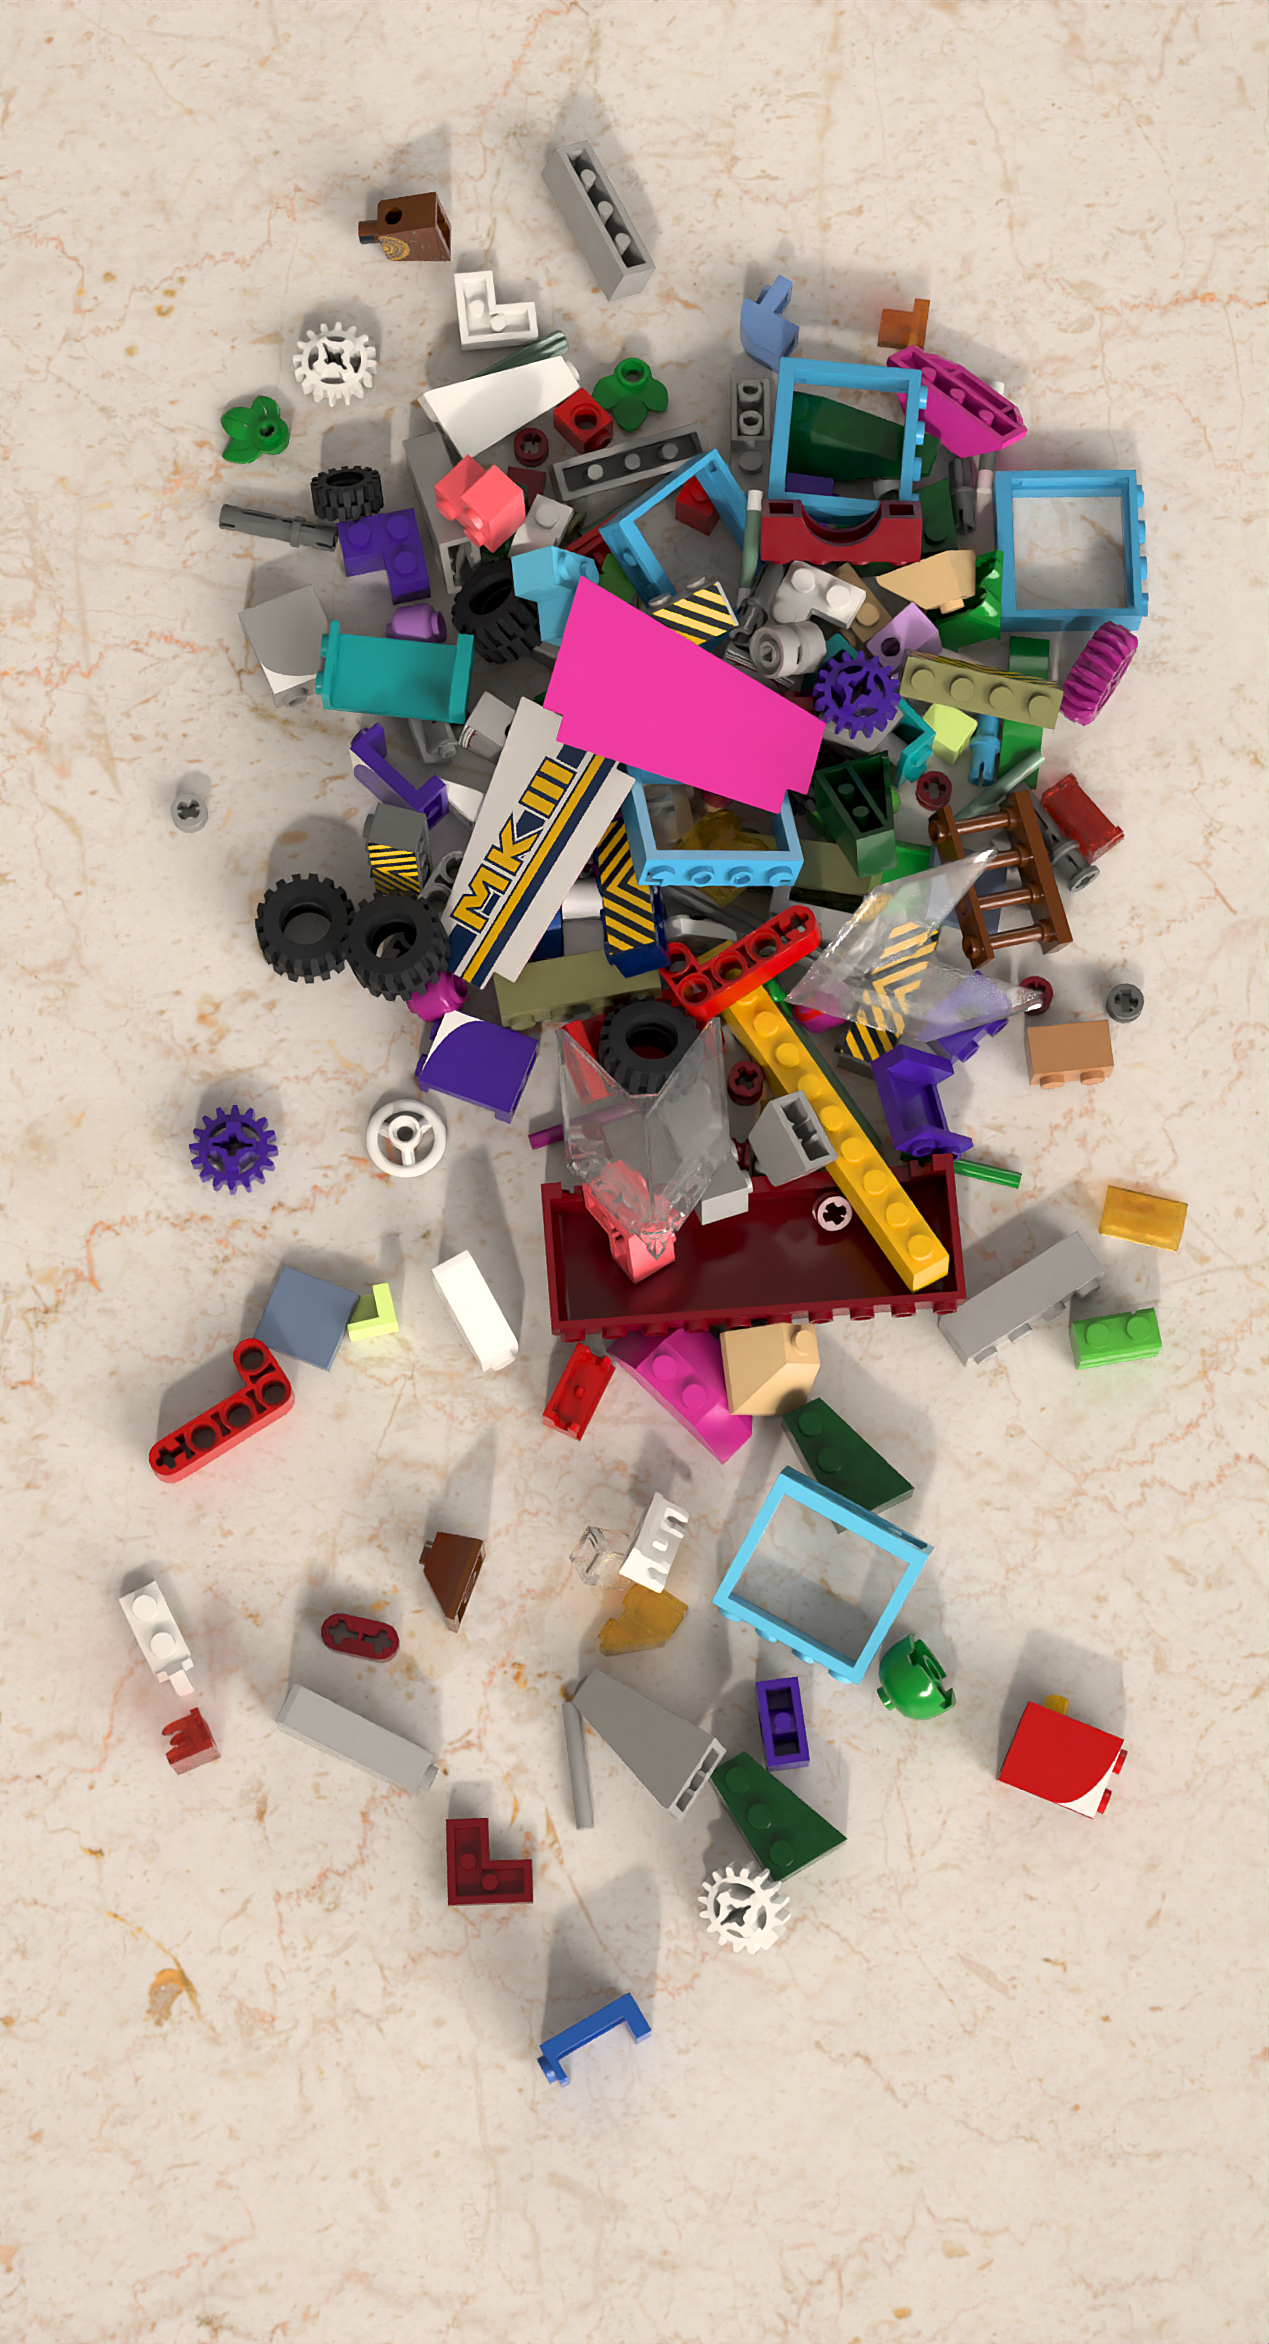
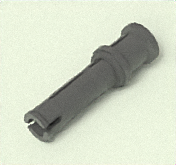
M1024 781L1017 784L1006 794V798L1014 792L1029 790L1035 814L1047 828L1045 830L1038 821L1046 850L1049 852L1048 857L1051 866H1057L1069 882L1067 888L1070 892L1074 893L1082 890L1097 878L1100 870L1097 866L1089 864L1080 852V844L1076 839L1072 837L1067 838L1050 813L1031 791L1027 782Z

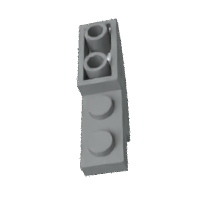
M731 378L730 472L740 489L747 496L749 490H758L764 492V499H767L770 470V378Z

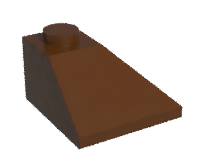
M437 1532L434 1542L426 1541L419 1564L424 1565L423 1573L448 1629L457 1633L486 1557L484 1542L477 1538Z

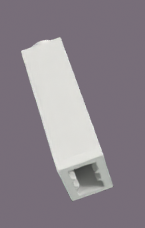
M560 355L433 389L420 396L417 400L436 431L440 430L444 444L458 464L467 454L474 457L576 393L580 389L577 383L580 381V376L570 361L565 362Z

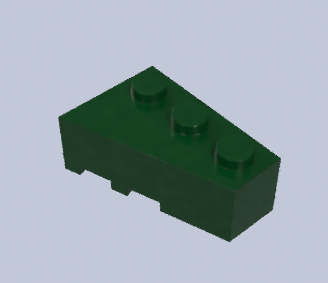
M948 477L912 492L919 494L922 509L920 561L945 551L958 550ZM836 525L835 529H846L855 526ZM836 561L837 569L848 561ZM870 562L866 565L849 563L860 578L881 576L907 566L893 565L889 562Z
M888 750L813 771L816 811L859 879L897 868Z
M820 1397L782 1416L781 1427L805 1473L811 1479L876 1515L912 1497L915 1488ZM831 1520L838 1534L848 1530Z
M745 1751L717 1767L708 1779L709 1784L762 1871L766 1868L770 1870L768 1880L771 1883L775 1881L785 1882L847 1842V1838Z

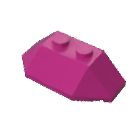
M913 344L887 358V367L922 370L921 385L928 386L926 409H919L918 421H925L924 431L933 437L939 438L949 451L955 453L960 458L1001 450L1026 436L1028 430L1026 425H1024L1019 408L962 365L935 354L923 353L922 348ZM897 393L905 415L907 394Z
M684 1328L668 1329V1334L653 1337L644 1336L643 1331L627 1332V1337L616 1339L606 1349V1352L722 1465L752 1437V1415H729L721 1344L708 1331L703 1333H685Z

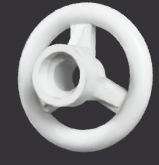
M401 1099L384 1105L371 1118L366 1131V1147L372 1161L384 1172L397 1177H415L426 1173L438 1163L446 1147V1129L441 1117L433 1108L417 1100ZM402 1111H411L423 1116L419 1121L411 1116H399L391 1124L384 1122L391 1115ZM433 1128L434 1145L431 1152L424 1160L415 1163L414 1148L419 1144L421 1136ZM404 1131L413 1134V1137L408 1141H402L398 1138ZM378 1134L389 1138L396 1148L401 1149L403 1165L389 1161L382 1154L378 1145Z

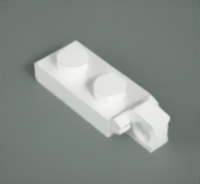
M154 1581L118 1599L154 1676H157L160 1683L170 1679L179 1698L194 1692L195 1690L186 1674V1670L194 1667L191 1660L193 1657L157 1582Z

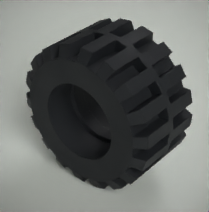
M503 556L497 561L491 560L483 568H478L473 572V576L462 584L461 591L454 598L456 603L451 608V614L453 615L451 620L456 630L460 634L474 635L475 651L490 663L494 661L496 664H504L507 660L511 663L517 661L522 655L525 657L530 654L536 646L539 647L543 642L541 641L537 602L515 596L511 558Z
M300 873L291 875L293 881L286 884L284 879L276 882L277 890L274 892L268 889L264 894L265 903L259 902L256 910L258 918H255V928L260 949L268 965L272 963L274 971L280 976L284 972L287 973L288 980L297 982L299 976L304 977L305 984L314 983V977L321 976L322 981L331 979L330 971L333 969L338 974L345 969L344 960H346V955L342 950V941H345V938L342 935L344 925H351L347 917L351 911H355L351 899H347L346 891L341 886L335 888L334 881L328 877H325L323 882H320L318 874L309 873L308 879L301 880ZM303 913L320 914L331 923L327 934L321 940L306 945L290 941L285 937L284 930L291 919Z
M389 889V895L383 896L381 891L374 893V900L369 903L366 899H363L358 903L360 907L359 912L351 911L347 917L351 925H344L342 935L345 938V941H342V950L358 982L364 989L368 988L369 992L377 998L383 994L387 1001L395 1002L398 995L401 996L403 1001L412 1000L411 994L417 991L420 996L426 994L428 991L425 985L431 982L435 986L440 980L437 971L446 973L449 965L445 958L451 957V948L448 944L450 940L436 910L431 908L429 901L424 897L418 899L415 892L406 890L404 896L400 894L398 889ZM399 932H409L417 935L414 945L404 955L393 959H384L376 956L380 944L390 935Z
M646 996L645 1001H639L637 997L629 999L628 1006L620 1003L614 1007L613 1014L608 1013L604 1019V1026L601 1027L596 1057L603 1078L607 1082L606 1085L609 1093L612 1095L617 1092L619 1094V1101L625 1104L629 1100L634 1101L635 1107L644 1108V1104H651L652 1109L661 1108L663 1101L671 1105L677 1102L678 1095L684 1097L689 1092L690 1085H693L695 1082L702 1050V1034L700 1029H696L697 1021L694 1017H686V1009L681 1005H678L676 1008L671 1006V1000L663 998L662 1002L654 1001L655 996ZM641 1045L653 1046L665 1052L667 1056L661 1059H646L635 1054L631 1048Z

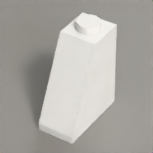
M465 1250L431 1269L434 1288L482 1371L484 1372L491 1367L494 1371H497L515 1360L514 1354L519 1352L518 1342L469 1251Z

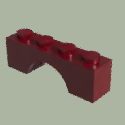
M761 499L760 560L770 561L774 564H786L790 561H809L817 565L827 564L831 561H848L854 565H866L870 562H889L898 566L907 565L910 562H920L923 520L921 501H880L875 512L865 522L851 528L834 529L823 526L812 519L805 510L801 500Z

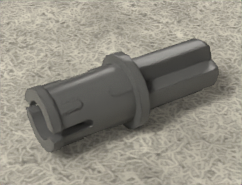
M955 457L948 464L950 497L956 534L965 535L964 525H967L969 534L977 529L974 510L977 491L973 488L971 461L968 458Z

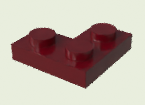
M488 1818L446 1819L448 1907L533 1904L532 1859L490 1860Z

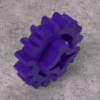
M859 651L854 660H851L847 652H843L840 664L831 658L826 665L827 671L820 669L816 678L819 684H815L812 695L819 698L816 700L814 710L826 712L822 721L826 724L833 721L836 724L835 734L838 735L845 728L849 730L850 739H854L857 731L861 730L866 738H871L874 727L883 732L888 724L887 720L893 721L898 711L894 706H898L901 700V695L894 691L897 690L900 682L899 679H888L892 667L889 665L880 669L877 666L879 663L878 656H874L868 662L865 661L863 651ZM860 686H863L860 697L856 698L853 704H850L854 692H857ZM833 699L837 701L838 707L835 705Z
M233 1105L231 1114L225 1115L221 1107L216 1108L218 1118L212 1120L204 1116L202 1119L206 1128L204 1130L194 1128L193 1135L199 1143L189 1144V1150L191 1154L199 1156L191 1160L194 1170L204 1168L199 1177L203 1183L213 1179L212 1186L214 1191L218 1192L223 1185H228L230 1194L235 1195L237 1186L243 1185L244 1189L249 1193L252 1191L251 1181L256 1180L261 1184L266 1182L262 1173L263 1170H275V1164L269 1157L279 1155L278 1147L270 1144L277 1139L274 1130L265 1131L269 1125L265 1117L254 1121L255 1112L252 1108H249L245 1115H240L237 1105ZM243 1127L254 1132L260 1141H256V1138H248L243 1132ZM226 1128L220 1135L213 1137L218 1131ZM232 1144H239L240 1149L236 1151V1156H229L228 1151L232 1149ZM208 1159H212L213 1162H220L225 1168V1173L214 1168ZM251 1162L255 1163L250 1169L242 1172Z

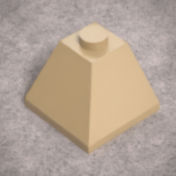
M949 550L876 578L880 586L914 602L926 610L940 609L941 613L945 614L963 608V600L975 596L976 556L974 550Z
M778 1323L720 1333L729 1415L783 1416L805 1404L820 1366L815 1324Z

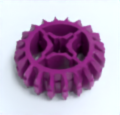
M1108 621L1101 625L1090 641H1088L1061 686L1064 694L1059 712L1073 723L1077 722L1085 726L1094 721L1095 717L1099 715L1120 683L1136 653L1138 639L1130 633L1129 629Z

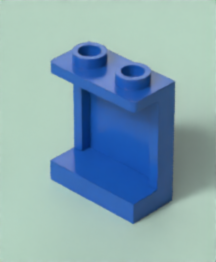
M630 1992L539 2045L543 2055L537 2058V2062L550 2084L558 2080L562 2088L569 2085V2079L562 2069L559 2060L623 2022L636 2045L651 2036L652 2030Z

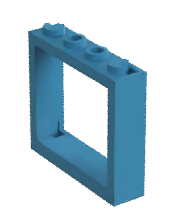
M781 357L767 499L801 500L807 513L816 522L857 526L865 522L872 516L880 501L784 492L794 383L907 394L898 501H919V494L912 493L913 481H920L922 458L915 457L916 445H923L925 421H918L919 409H926L928 386L921 385L922 370Z
M716 448L694 455L598 529L646 608H649L648 602L661 594L669 592L672 597L678 593L634 521L693 475L697 477L740 550H743L748 496L740 489L729 471L728 463L723 461ZM760 540L756 576H758L765 561L760 560ZM736 605L732 610L736 619H738L739 613ZM732 629L698 646L710 652L730 636Z
M1136 470L995 471L992 485L994 550L998 549L1004 552L1000 632L1098 631L1099 627L1108 621L1117 625L1120 624L1130 631H1138L1142 617L1148 616L1149 596L1148 593H1142L1141 580H1146L1147 558L1146 556H1140L1139 544L1145 543L1146 528L1145 520H1138V508L1143 507L1144 491H1142V485H1137ZM1120 497L1125 608L1016 610L1012 498Z
M621 762L618 764L617 770L636 779L621 805L637 885H660V887L667 885L696 887L794 886L804 859L787 789L780 813L776 814L768 811L777 851L656 850L642 784L685 783Z

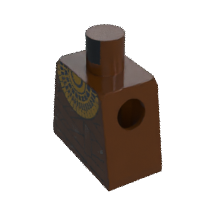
M436 192L381 200L377 206V220L359 221L358 223L360 243H380L387 258L391 261H451V224Z

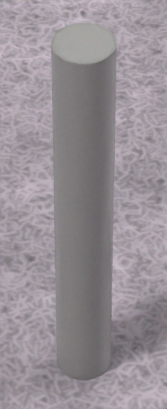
M572 1702L563 1703L562 1709L577 1830L593 1829L580 1711Z

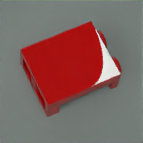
M1027 1701L996 1780L1093 1819L1096 1812L1104 1814L1112 1794V1790L1107 1789L1106 1785L1112 1772L1119 1775L1128 1751L1121 1749L1124 1742L1122 1738L1034 1702Z

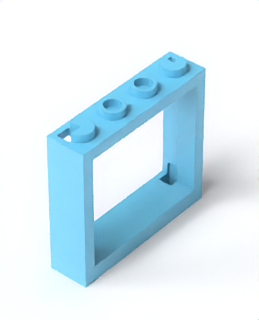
M787 1465L775 1481L711 1603L718 1606V1611L726 1618L735 1622L743 1620L756 1627L755 1632L763 1639L773 1643L779 1640L793 1648L791 1652L797 1658L807 1663H814L816 1661L829 1669L828 1673L836 1680L845 1684H850L852 1681L859 1685L932 1553L934 1546ZM784 1494L909 1563L857 1662L733 1593Z

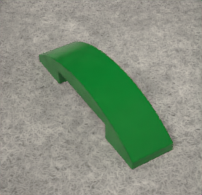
M1010 636L1007 671L1047 680L1050 640ZM1003 719L997 780L1037 749L1041 753L1043 727ZM1039 768L1021 781H1026L1030 789L1036 790Z

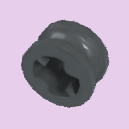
M1128 983L1119 984L1109 994L1106 1003L1107 1013L1116 1022L1122 1024L1131 1023L1141 1014L1144 996L1135 985ZM1122 995L1129 996V1002L1136 1004V1008L1131 1006L1129 1012L1121 1011V1005L1115 1003L1114 1000L1120 1001Z

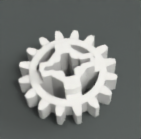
M337 322L334 330L330 331L325 323L321 324V333L318 335L311 330L307 331L308 343L298 341L297 349L299 354L293 355V364L297 368L294 370L296 382H302V392L308 394L313 391L314 402L319 403L323 397H327L330 407H334L338 398H342L345 405H350V395L355 394L360 399L363 398L362 386L372 387L374 383L371 374H377L378 371L377 362L374 361L376 359V351L374 347H368V336L365 334L357 338L355 326H351L347 332L342 331L341 322ZM315 355L317 361L313 363V369L310 371V363ZM360 358L361 365L356 374L353 368L358 365L357 360Z
M734 1860L727 1867L724 1864L719 1866L702 1884L706 1890L698 1896V1901L707 1906L699 1915L702 1918H710L712 1922L706 1930L708 1933L718 1931L721 1934L718 1942L720 1945L725 1944L728 1940L733 1942V1951L736 1953L745 1945L750 1954H754L760 1947L766 1950L786 1931L783 1924L790 1918L791 1913L782 1909V1907L790 1900L788 1896L779 1895L777 1892L782 1885L781 1881L771 1883L768 1880L770 1875L768 1868L758 1873L756 1872L754 1861H750L742 1868L739 1860Z

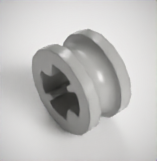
M184 793L174 799L171 805V815L175 826L185 833L200 831L208 820V811L204 800L194 793ZM193 806H196L195 809L198 817L193 818L189 816L186 820H183L181 809L186 808L190 810Z

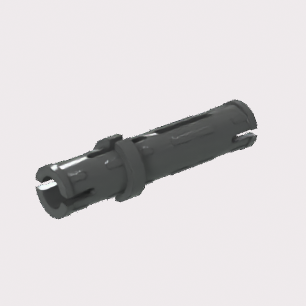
M223 504L220 512V529L234 530L245 534L281 540L290 543V546L295 548L303 545L334 552L337 545V527L305 521V517L296 516L295 519L256 510L239 508L229 504Z
M764 561V565L753 584L749 596L742 600L738 608L739 616L737 621L739 625L730 631V639L735 638L733 640L735 645L742 648L750 647L751 638L755 631L761 625L766 624L771 614L770 605L791 565V561L784 565Z

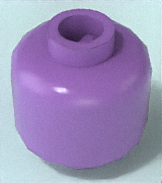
M428 603L400 607L394 611L391 623L386 625V637L388 639L441 644L447 638L445 619L441 611H435L434 607Z

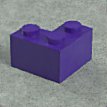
M414 508L364 517L357 521L348 520L336 523L347 577L385 570L393 605L431 598L429 576Z

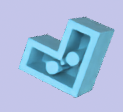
M554 546L512 556L515 596L537 602L541 641L560 646L580 577L584 576L595 584L599 582V573L594 559Z

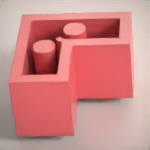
M467 454L434 486L437 502L435 505L439 512L449 521L456 519L465 527L464 533L477 547L484 545L492 553L526 522L523 490L495 464L486 471Z
M621 1160L582 1184L585 1207L607 1232L613 1260L634 1285L675 1261L673 1243L676 1241V1237L671 1229L670 1222L673 1219V1213L662 1197L656 1199L650 1192L649 1184L639 1170L633 1172L628 1164Z

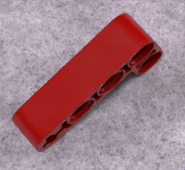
M794 905L776 915L701 966L689 948L679 942H670L661 947L656 955V965L667 986L680 1005L686 1009L687 1015L693 1016L696 1021H707L814 951L820 945L822 931L810 908L803 905ZM802 926L805 931L800 933L797 928ZM783 936L787 941V944L783 945V942L781 940V937ZM770 946L776 948L774 953L768 957L758 956L763 948ZM686 961L685 966L677 972L669 971L673 963ZM730 970H742L737 978L733 980L724 979ZM707 992L706 998L698 1003L690 1002L695 993Z
M248 1338L241 1341L234 1349L233 1361L239 1376L246 1385L245 1387L152 1446L149 1452V1463L154 1474L161 1481L177 1483L286 1415L292 1409L295 1403V1395L290 1381L262 1341L256 1338ZM252 1352L264 1356V1360L258 1368L247 1369L242 1365L244 1357ZM273 1386H280L286 1390L284 1398L277 1403L267 1402L264 1399L265 1392ZM238 1408H245L251 1412L249 1420L243 1425H233L229 1422L231 1413ZM204 1430L214 1432L215 1440L210 1446L200 1448L194 1445V1439L199 1432ZM186 1442L190 1453L193 1455L189 1459L180 1445ZM169 1454L172 1458H175L176 1466L169 1469L166 1464L164 1465L162 1457Z

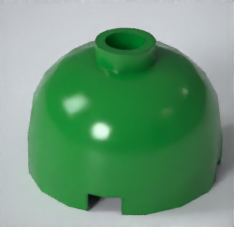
M911 1633L888 1649L882 1658L878 1671L882 1686L877 1689V1693L888 1710L891 1711L896 1708L905 1717L914 1720H929L954 1707L957 1703L953 1688L947 1691L944 1690L942 1679L947 1675L934 1654L921 1639L914 1642L915 1634Z

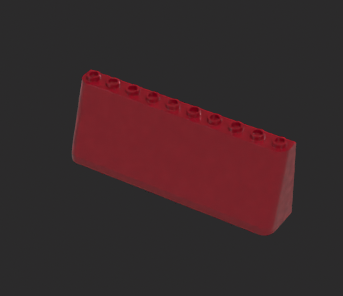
M953 1153L932 1154V1162L922 1163L920 1168L918 1160H912L909 1162V1165L888 1167L949 1254L948 1275L915 1294H912L852 1206L851 1220L840 1230L828 1231L822 1228L815 1220L811 1211L812 1202L821 1192L835 1190L846 1198L828 1171L812 1172L804 1177L776 1187L770 1183L767 1176L750 1177L753 1193L748 1194V1211L705 1225L700 1223L682 1182L649 1185L650 1192L656 1199L662 1197L673 1213V1219L670 1222L671 1229L676 1237V1241L673 1243L675 1261L635 1285L613 1260L607 1232L585 1207L582 1185L574 1186V1193H570V1190L562 1189L561 1182L541 1184L552 1335L560 1336L561 1342L574 1343L584 1341L585 1335L602 1334V1339L614 1340L627 1337V1332L643 1331L644 1336L653 1337L668 1334V1329L684 1328L685 1333H703L709 1331V1326L726 1324L727 1330H740L750 1328L751 1322L767 1321V1325L778 1323L792 1324V1319L808 1318L810 1324H824L833 1322V1316L850 1315V1320L865 1321L874 1319L875 1313L891 1312V1317L905 1318L915 1316L916 1310L932 1309L935 1315L957 1312V1306L964 1304L967 1298ZM830 1203L826 1206L828 1213L823 1212V1215L827 1214L830 1218H834L838 1214L835 1209H840V1207Z

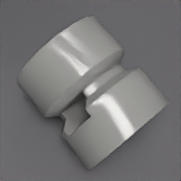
M811 621L761 627L755 631L751 638L749 648L750 659L754 669L765 679L812 673L820 669L824 663L826 642L822 631Z

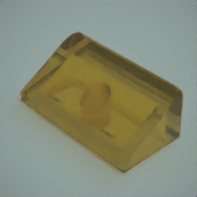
M1108 1185L1098 1232L1119 1239L1177 1251L1184 1231L1188 1204Z

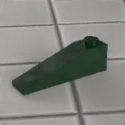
M793 390L785 483L787 472L832 478L834 481H843V484L857 483L856 479L880 477L882 480L900 479L904 426L826 397ZM925 433L923 445H916L915 457L922 458L920 478L929 477L941 446L939 438Z

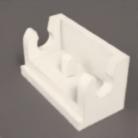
M655 1492L640 1517L619 1574L661 1593L666 1584V1579L681 1539L686 1531L677 1523L670 1522L667 1517L672 1516L686 1523L689 1514L682 1507L663 1499L662 1494Z

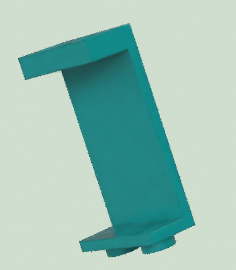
M331 620L330 633L323 634L321 639L320 657L326 658L324 671H317L315 694L321 695L323 709L465 724L475 656L474 635L458 634L457 646L341 634L339 621Z
M836 633L826 642L825 660L820 669L827 671L826 665L831 658L840 664L843 652H847L851 660L856 659L858 652L839 633ZM820 669L804 674L801 691L814 689L815 684H819L816 678ZM902 697L897 707L904 716L894 734L908 744V746L901 752L892 784L897 789L907 780L910 783L915 782L928 769L926 763L933 753L931 747L936 732Z

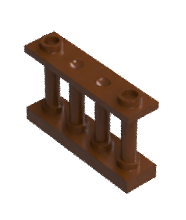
M1029 790L1012 793L999 803V812L954 820L951 806L947 805L941 807L928 818L929 837L938 850L963 936L962 949L965 956L970 960L972 970L980 969L995 958L993 950L1037 941L1041 946L1043 955L1058 952L1073 942ZM1001 827L1007 831L1011 849L970 858L965 857L959 836ZM1011 865L1018 868L1022 887L977 896L971 877L972 873ZM1022 903L1029 906L1034 922L1033 925L988 934L982 914L983 911Z

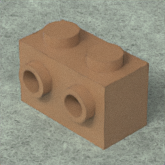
M1108 1019L1029 1027L1026 1030L1023 1040L1030 1086L1040 1085L1042 1089H1056L1064 1086L1065 1082L1080 1080L1082 1085H1095L1104 1082L1105 1078L1111 1076L1114 1060Z

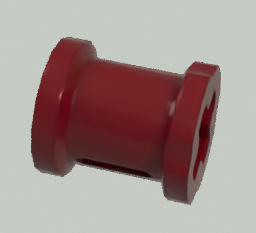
M744 1060L732 1066L728 1076L727 1093L733 1103L747 1107L754 1105L761 1098L764 1074L758 1064ZM744 1078L747 1083L753 1081L752 1088L747 1089L745 1085L738 1086L739 1079Z

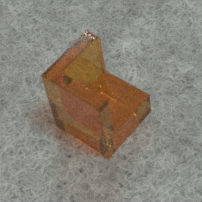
M915 298L913 312L883 309L877 346L903 350L913 344L924 349L930 300Z

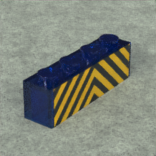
M623 816L615 818L611 821L593 851V855L600 868V875L596 876V884L604 901V908L600 909V918L608 935V942L604 943L605 955L608 963L611 966L616 965L626 979L671 965L661 887L660 885H637Z

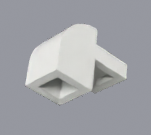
M537 494L526 517V522L517 529L508 557L511 558L512 556L548 546L558 548L574 515V509Z

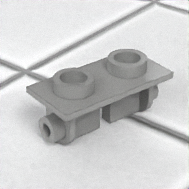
M407 718L422 763L450 765L452 763L451 757L456 754L455 747L458 745L450 723Z

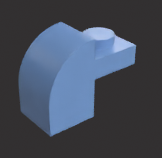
M781 275L777 277L772 286L767 284L762 289L757 302L747 297L745 298L740 317V340L744 350L754 361L779 374L780 358L790 357L798 345L799 326L781 317L792 295V281Z

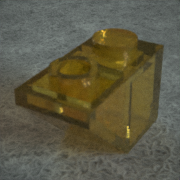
M635 1583L621 1603L626 1609L619 1619L615 1620L611 1617L597 1636L602 1641L599 1645V1653L605 1657L665 1647L687 1616L689 1606L664 1589L661 1593H658L644 1585L639 1586Z

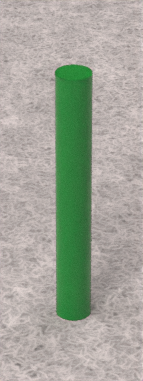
M901 1151L900 1160L902 1161L918 1160L919 1165L925 1162H932L931 1159L916 1157L913 1154ZM962 1158L953 1162L955 1174L1016 1189L1019 1188L1022 1173Z

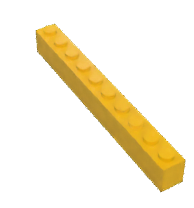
M729 939L697 957L696 960L701 966L733 945V943ZM730 970L724 979L733 980L740 975L742 970ZM761 985L722 1011L720 1015L753 1063L758 1064L762 1069L764 1079L777 1098L803 1090L839 1157L825 1165V1168L911 1293L915 1294L948 1275L949 1254L763 986Z

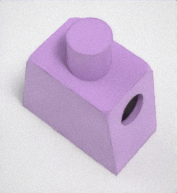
M911 602L865 645L869 659L868 662L874 656H878L879 663L877 666L880 669L889 665L892 667L888 676L889 680L898 678L904 649L939 655L943 651L938 629L914 602Z

